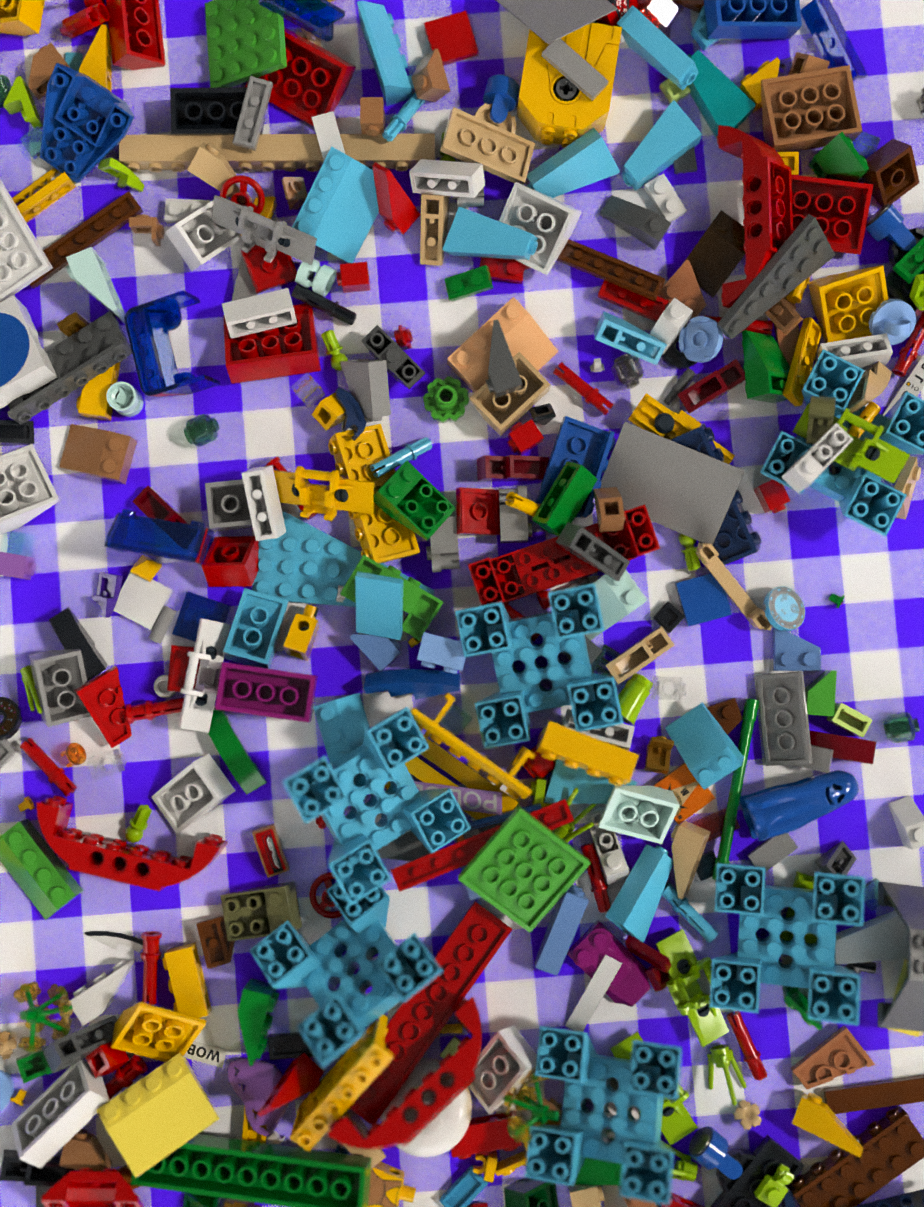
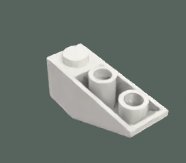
M836 423L782 475V478L797 493L801 492L831 464L853 439Z
M603 807L590 811L585 815L587 824L590 822L594 823V826L589 828L605 879L607 884L610 885L626 880L629 876V868L616 833L598 828L599 820L605 809Z
M134 959L127 963L125 960L120 961L112 967L114 970L112 973L106 975L104 972L92 980L94 984L89 988H86L84 985L73 992L74 998L68 1003L72 1005V1010L82 1026L109 1008L134 964Z

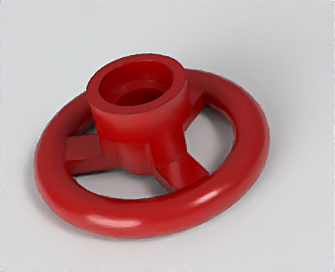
M238 175L225 181L221 187L219 197L226 199L228 189L233 184L240 182V190L228 200L242 206L253 207V212L261 214L265 205V196L261 186L254 179ZM248 184L255 189L258 195L257 206L250 201V197L247 194ZM238 197H244L245 203L239 202Z
M332 872L320 875L313 882L309 892L311 906L319 915L325 918H339L343 916L339 910L333 912L324 910L326 907L336 906L333 900L328 898V893L326 892L333 885L331 879H335ZM324 882L326 889L322 893V902L318 904L316 892L319 885Z

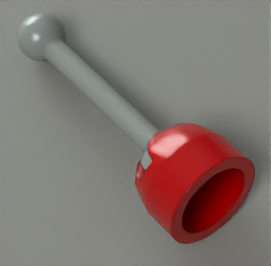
M582 577L579 582L564 589L588 585L589 578ZM544 590L536 594L543 610L551 607L548 592L551 591Z

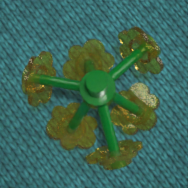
M37 982L24 983L20 986V989L14 991L13 996L19 1003L26 1001L29 1005L27 1010L20 1013V1018L27 1021L25 1026L30 1029V1037H21L18 1043L19 1048H23L26 1052H36L42 1049L43 1045L46 1044V1040L35 1036V1032H41L44 1026L53 1028V1040L69 1034L71 1029L70 1015H72L73 1007L68 993L63 986L51 985V988L48 989V995L51 999L42 1005H34L33 1003L37 997L36 995L41 993ZM52 1003H53L55 1006H57V1005L59 1006L58 1008H53V1009H49V1008H48V1006L51 1005ZM60 1012L61 1020L56 1024L51 1022L48 1018L50 1014Z
M533 1073L531 1076H528L527 1082L522 1083L516 1095L517 1087H514L513 1092L508 1091L507 1095L503 1097L505 1100L503 1105L507 1106L506 1114L509 1113L512 1104H515V1108L518 1111L523 1109L525 1111H532L531 1119L526 1122L520 1116H509L507 1118L508 1133L514 1138L516 1143L530 1142L532 1140L529 1132L531 1125H555L559 1118L558 1111L549 1110L548 1105H543L539 1082L549 1080L547 1077L542 1078L541 1076H535V1073Z

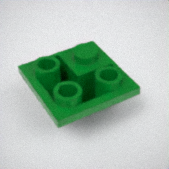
M843 132L839 133L821 149L808 164L817 178L857 183L869 169L864 156L859 155L854 148L852 140L846 137Z

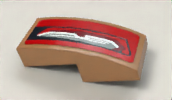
M274 823L253 830V838L267 878L289 871V864Z

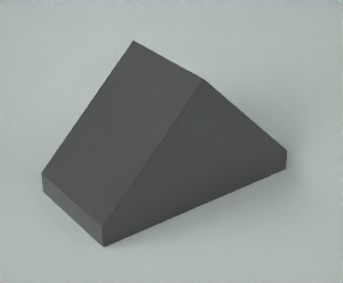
M842 840L814 862L822 873L847 875L857 858Z

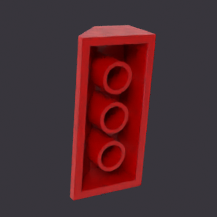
M106 0V7L110 14L108 26L113 65L129 70L164 67L166 62L159 0Z

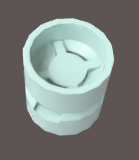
M315 259L312 265L302 261L297 271L295 282L307 289L312 287L313 292L325 297L334 284L337 270L327 265L321 267L320 262Z
M123 381L116 382L107 391V402L122 416L133 417L142 410L144 404L143 397L129 383Z

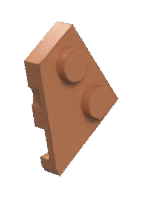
M687 259L662 287L659 295L668 300L669 304L676 298L693 310L692 319L700 314L706 307V303L690 261Z

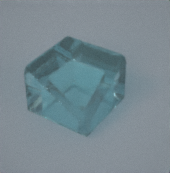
M862 131L853 142L854 148L859 155L864 156L866 159L876 151L880 138Z
M454 704L441 722L459 735L472 720V717L458 705Z

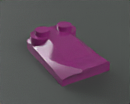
M599 920L567 952V955L591 979L605 955L622 963L606 991V994L615 1003L633 1007L651 988L645 973L646 968Z

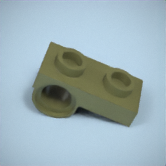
M811 396L806 444H815L833 426L836 398Z

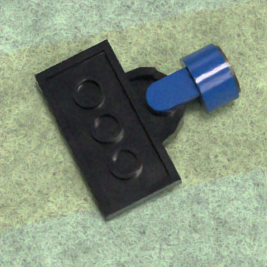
M888 203L868 219L865 229L876 242L885 238L890 243L888 257L889 262L894 267L924 237V230L919 228L907 229L902 223L905 218L892 203ZM892 269L885 276L888 296L890 299L903 300L916 311L918 308L909 297L914 280L909 284Z
M710 1126L699 1129L689 1144V1155L708 1170L716 1167V1177L723 1191L710 1207H771L759 1200L754 1194L766 1174L773 1177L778 1166L782 1163L790 1169L789 1172L794 1175V1180L805 1166L768 1134L754 1152L740 1148L727 1152V1139Z

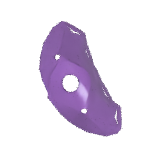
M244 1058L232 1061L228 1067L229 1082L235 1093L245 1102L247 1119L254 1131L261 1135L269 1136L281 1121L289 1103L262 1117L257 1114L256 1118H254L255 1114L252 1109L259 1112L283 1073L276 1065L256 1059L253 1066H249L248 1059ZM234 1067H236L238 1070H240V1071L238 1072V1074H237L236 1077H235V1072H236V1070L234 1069ZM239 1084L245 1085V1092H243L242 1087L239 1086ZM260 1125H267L268 1130L266 1131Z

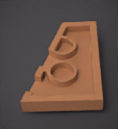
M843 1025L790 1069L806 1089H810L832 1081L833 1078L843 1074L849 1075L856 1072L855 1070L874 1066L875 1063L847 1027Z

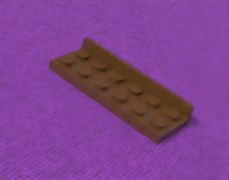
M900 1106L892 1108L886 1112L882 1119L870 1123L861 1134L854 1135L855 1139L863 1147L861 1158L842 1148H836L822 1162L814 1163L808 1172L796 1176L788 1188L792 1191L800 1206H857L923 1159L924 1139L910 1120L907 1112Z

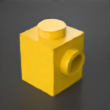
M336 393L321 400L311 414L326 431L345 419V410L336 399Z

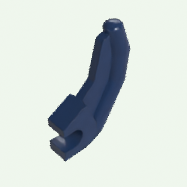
M338 387L335 390V397L345 410L342 430L345 432L348 428L352 429L355 434L351 439L355 441L364 431L366 420L358 401L350 392Z

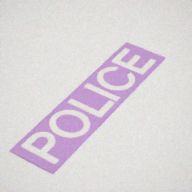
M414 781L419 791L450 788L461 810L502 815V792Z

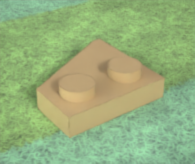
M909 456L894 486V489L907 495L896 516L899 519L906 520L916 481L919 480L921 475V467H918L917 457Z

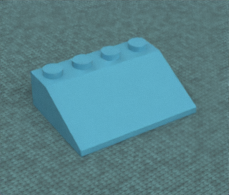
M331 146L292 227L317 238L316 246L348 263H353L379 213L373 170Z

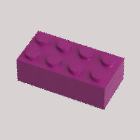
M222 662L215 709L309 723L312 719L318 676Z

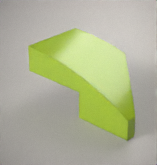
M112 157L102 159L99 162V170L119 178L118 187L124 188L129 186L136 191L143 192L144 184L125 165Z

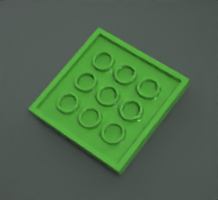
M212 0L205 3L210 88L234 87L249 81L250 76L258 78L287 67L282 0Z
M518 806L458 875V880L530 933L591 862L527 811Z

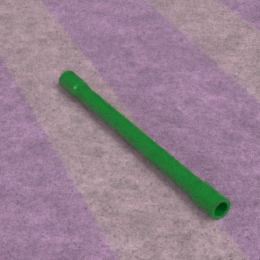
M745 699L742 715L743 722L738 743V749L744 756L742 766L733 771L719 851L712 876L713 880H716L717 863L729 864L753 726L759 706V700Z

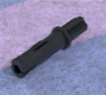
M299 284L295 286L292 292V297L330 315V318L335 317L349 325H353L356 320L357 314L339 305L338 301L335 303Z

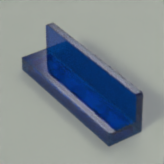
M259 0V4L276 14L278 13L283 18L327 43L334 39V22L345 17L344 10L327 0Z
M812 0L800 10L801 16L823 59L830 61L828 69L850 65L853 81L857 78L864 79L867 77L868 74L831 1Z

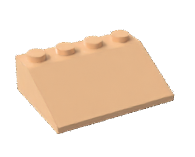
M514 297L447 358V365L474 393L488 379L494 320L498 319L512 357L520 352L537 371L559 352L529 312Z

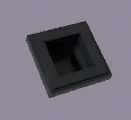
M551 403L532 407L529 410L533 421L544 426L556 417Z

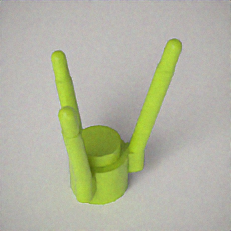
M28 665L20 670L21 679L25 686L30 710H35V703L38 713L41 714L43 711L35 688L31 665Z
M575 788L567 800L568 806L571 805L576 794L578 793L577 788ZM590 804L574 818L573 822L551 831L568 843L577 835L594 826V823L590 822L573 832L575 829L574 825L587 815L596 804Z
M727 1044L713 1046L710 1048L711 1053L707 1054L709 1061L708 1088L710 1090L713 1089L714 1064H716L717 1068H723L732 1104L736 1106L737 1101L728 1069L730 1062L742 1087L746 1088L747 1085L735 1061L732 1049H729Z
M663 1142L674 1151V1155L681 1158V1161H676L675 1167L672 1169V1179L694 1182L698 1171L697 1163L691 1161L690 1155L683 1154Z

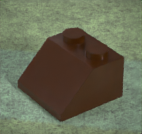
M893 138L866 158L869 169L863 175L862 182L874 184L872 195L881 207L888 203H894L920 183L912 146Z

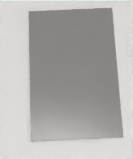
M496 0L547 44L617 10L607 0Z
M624 422L609 459L607 469L602 477L601 488L617 487L622 496L624 510H630L645 504L651 521L702 543L713 545L745 471Z

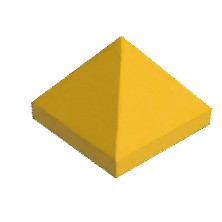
M142 554L130 572L151 582L161 569L162 564Z

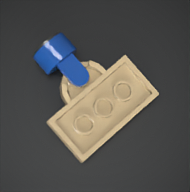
M497 74L491 76L487 81L483 96L485 104L476 111L474 116L453 107L449 115L440 151L467 163L483 164V170L512 183L518 182L524 185L535 143L515 135V116L512 117L509 113L516 107L520 91L519 84L507 75Z

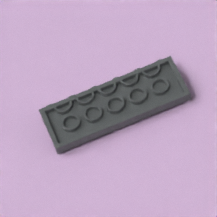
M111 311L107 312L46 351L58 378L31 393L11 401L8 404L10 411L7 414L21 425L134 353L115 315Z

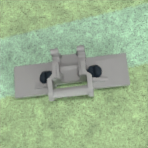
M214 196L212 222L241 234V240L245 242L241 247V251L248 253L253 246L258 245L267 251L264 257L266 262L271 263L277 252L280 251L310 265L313 264L317 238L288 226L285 221L278 220L276 222L253 212V207L242 206L223 197Z

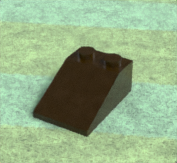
M722 210L686 258V260L690 261L700 289L712 298H714L722 284L725 283L745 255V229L743 225Z

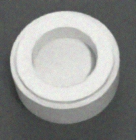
M161 675L154 682L155 693L163 698L171 697L176 693V691H167L168 675Z

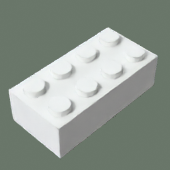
M81 1060L71 1065L11 1123L19 1159L41 1168L98 1113V1108L110 1101L102 1076L95 1078L87 1061Z

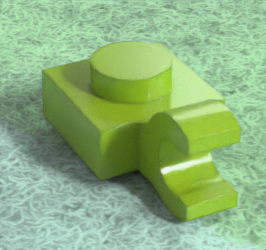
M781 1163L773 1177L766 1174L754 1192L755 1196L771 1207H778L788 1192L786 1185L793 1180L794 1175L789 1172L790 1169Z

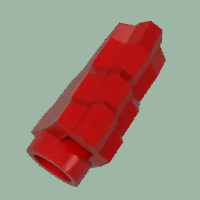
M99 2L62 20L60 32L62 35H67L72 39L110 20L109 11L103 3Z

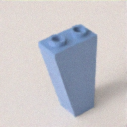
M572 884L556 903L534 962L535 968L558 976L589 902L581 887Z

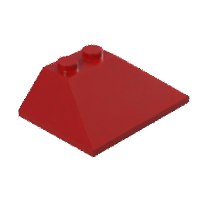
M90 1168L70 1171L43 1194L41 1202L45 1207H144L123 1176L116 1169L105 1168L103 1171H93Z

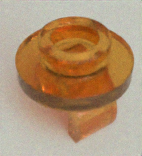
M71 743L60 754L61 757L66 755L70 763L66 764L67 767L81 765L86 761L85 749L78 743Z

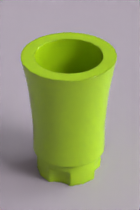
M637 673L632 675L618 695L623 722L632 726L635 725L638 714L650 694L649 690L653 686L651 681Z

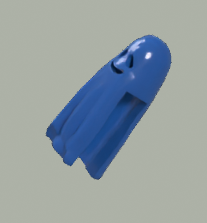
M835 770L829 773L810 776L796 782L769 787L740 797L743 818L749 828L751 838H758L759 841H763L797 830L813 820L846 805L857 796L859 784L851 773Z

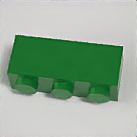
M567 461L532 520L548 533L560 536L567 522L572 524L598 479L581 464Z

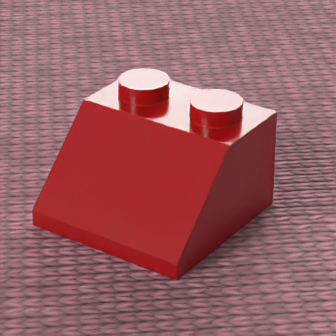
M224 536L214 538L201 565L209 587H246L253 585L258 573L259 541H256L255 536Z

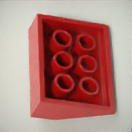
M284 27L287 67L258 78L273 83L269 99L270 103L314 126L311 117L335 111L348 88L356 66Z
M791 174L793 232L804 218L810 214L816 218L834 252L861 255L874 184Z
M308 304L293 305L297 323L232 339L227 328L225 316L223 315L225 362L231 384L321 371L313 307Z

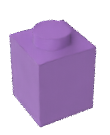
M0 552V575L31 580V576L34 575L36 570L35 558Z

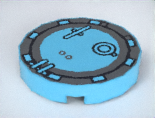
M781 586L772 589L766 594L764 598L766 610L764 612L772 626L780 631H792L802 625L805 619V607L800 596L793 589Z

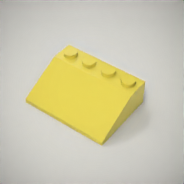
M180 1053L97 1109L107 1132L136 1178L220 1119L188 1060Z

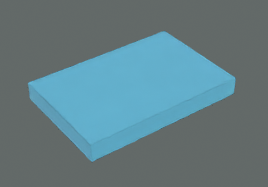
M357 572L355 576L356 632L401 640L403 635V579Z

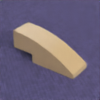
M880 361L864 371L849 401L848 409H850V413L858 411L871 402L887 387L892 371Z
M660 626L605 666L619 685L675 645L663 627Z

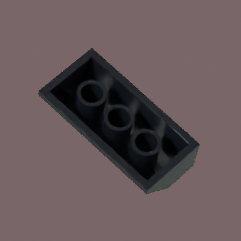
M247 87L170 88L171 134L235 135ZM264 118V122H263V125H262V129H261L260 135L263 134L265 118Z

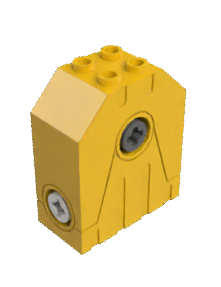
M590 23L560 38L609 81L608 85L593 101L542 57V52L549 44L529 29L517 117L535 141H539L543 145L559 144L565 148L592 128H595L598 133L604 130L610 109L622 27Z

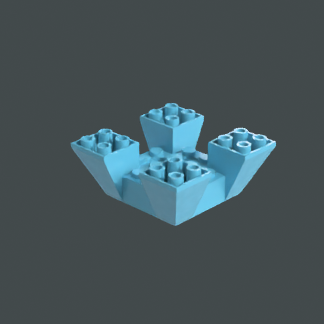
M823 349L802 389L806 406L808 403L810 404L811 396L836 398L834 416L840 419L845 409L848 408L849 401L865 370ZM905 392L885 416L878 413L871 423L878 427L880 425L885 427L879 439L908 454L924 455V400L909 392ZM863 406L861 409H859L856 412H853L852 414L859 417V415L862 413L866 406ZM844 421V423L842 424L847 429H849V425L852 426V424L847 421ZM781 431L760 473L794 490L782 478V475L814 444H806L805 438L799 435L793 437ZM864 431L859 439L864 440L867 438L872 440L874 435ZM832 461L830 465L835 467L836 473L832 474L828 466L809 487L838 501L843 516L886 537L907 495L881 482V477L863 468L857 467L855 471H852Z
M595 583L548 592L551 606L550 612L511 619L502 602L455 611L464 657L490 652L493 657L499 692L474 703L484 749L530 741V712L571 705L577 732L623 724L614 676L592 673L585 634L605 630ZM538 633L542 635L543 643L535 644L531 639L532 634ZM560 652H567L570 654L571 660L562 662L558 654ZM544 656L548 660V665L539 666L536 658ZM514 661H522L525 664V669L522 671L517 670L514 667ZM549 679L553 686L546 689L542 687L541 680Z
M408 707L401 709L366 730L362 745L329 764L327 758L323 756L282 781L304 823L306 824L321 815L334 838L327 864L349 905H353L392 880L377 850L405 832L411 830L432 854L471 829L450 788L419 791L404 763L429 749ZM360 773L359 781L353 783L354 776ZM390 781L389 789L384 791V785ZM370 793V800L364 803L365 796ZM351 806L350 813L344 815L345 808ZM381 813V819L375 823V817Z
M717 863L715 911L738 913L740 916L738 952L712 958L710 1007L758 1013L760 983L808 989V1019L858 1025L861 975L835 963L836 924L863 926L865 877L815 872L813 889L765 885V867ZM784 907H791L795 913L792 917L788 918L782 915L781 910ZM760 928H765L769 931L770 935L767 938H760L756 931ZM783 931H790L794 937L789 941H785L780 937V934ZM808 933H813L818 939L815 943H807L804 940V936ZM787 954L792 958V962L783 964L780 962L779 957Z
M336 882L326 892L345 919L309 945L287 920L249 950L273 988L307 987L320 1007L298 1024L297 1027L322 1067L362 1037L368 1026L398 1002L402 1001L404 1003L443 972L415 932L399 945L393 940L386 930L390 897L382 886L353 905H349L339 884ZM347 950V953L341 957L342 953ZM379 953L378 957L372 960L373 956ZM360 968L359 972L353 976L354 971ZM340 983V987L334 991L336 985ZM372 986L370 993L366 994V990Z
M540 1026L535 1076L565 1080L561 1124L530 1126L525 1177L573 1186L586 1157L622 1164L619 1196L670 1205L674 1151L660 1141L663 1098L678 1099L682 1047L633 1040L631 1060L597 1055L588 1034L585 1032ZM612 1077L616 1078L619 1082L618 1090L613 1089L611 1086ZM587 1098L593 1102L592 1111L586 1107ZM610 1102L617 1108L615 1115L611 1114L608 1109ZM633 1106L637 1107L640 1111L639 1119L634 1118L631 1113ZM607 1127L611 1128L614 1132L613 1140L609 1139L606 1135Z

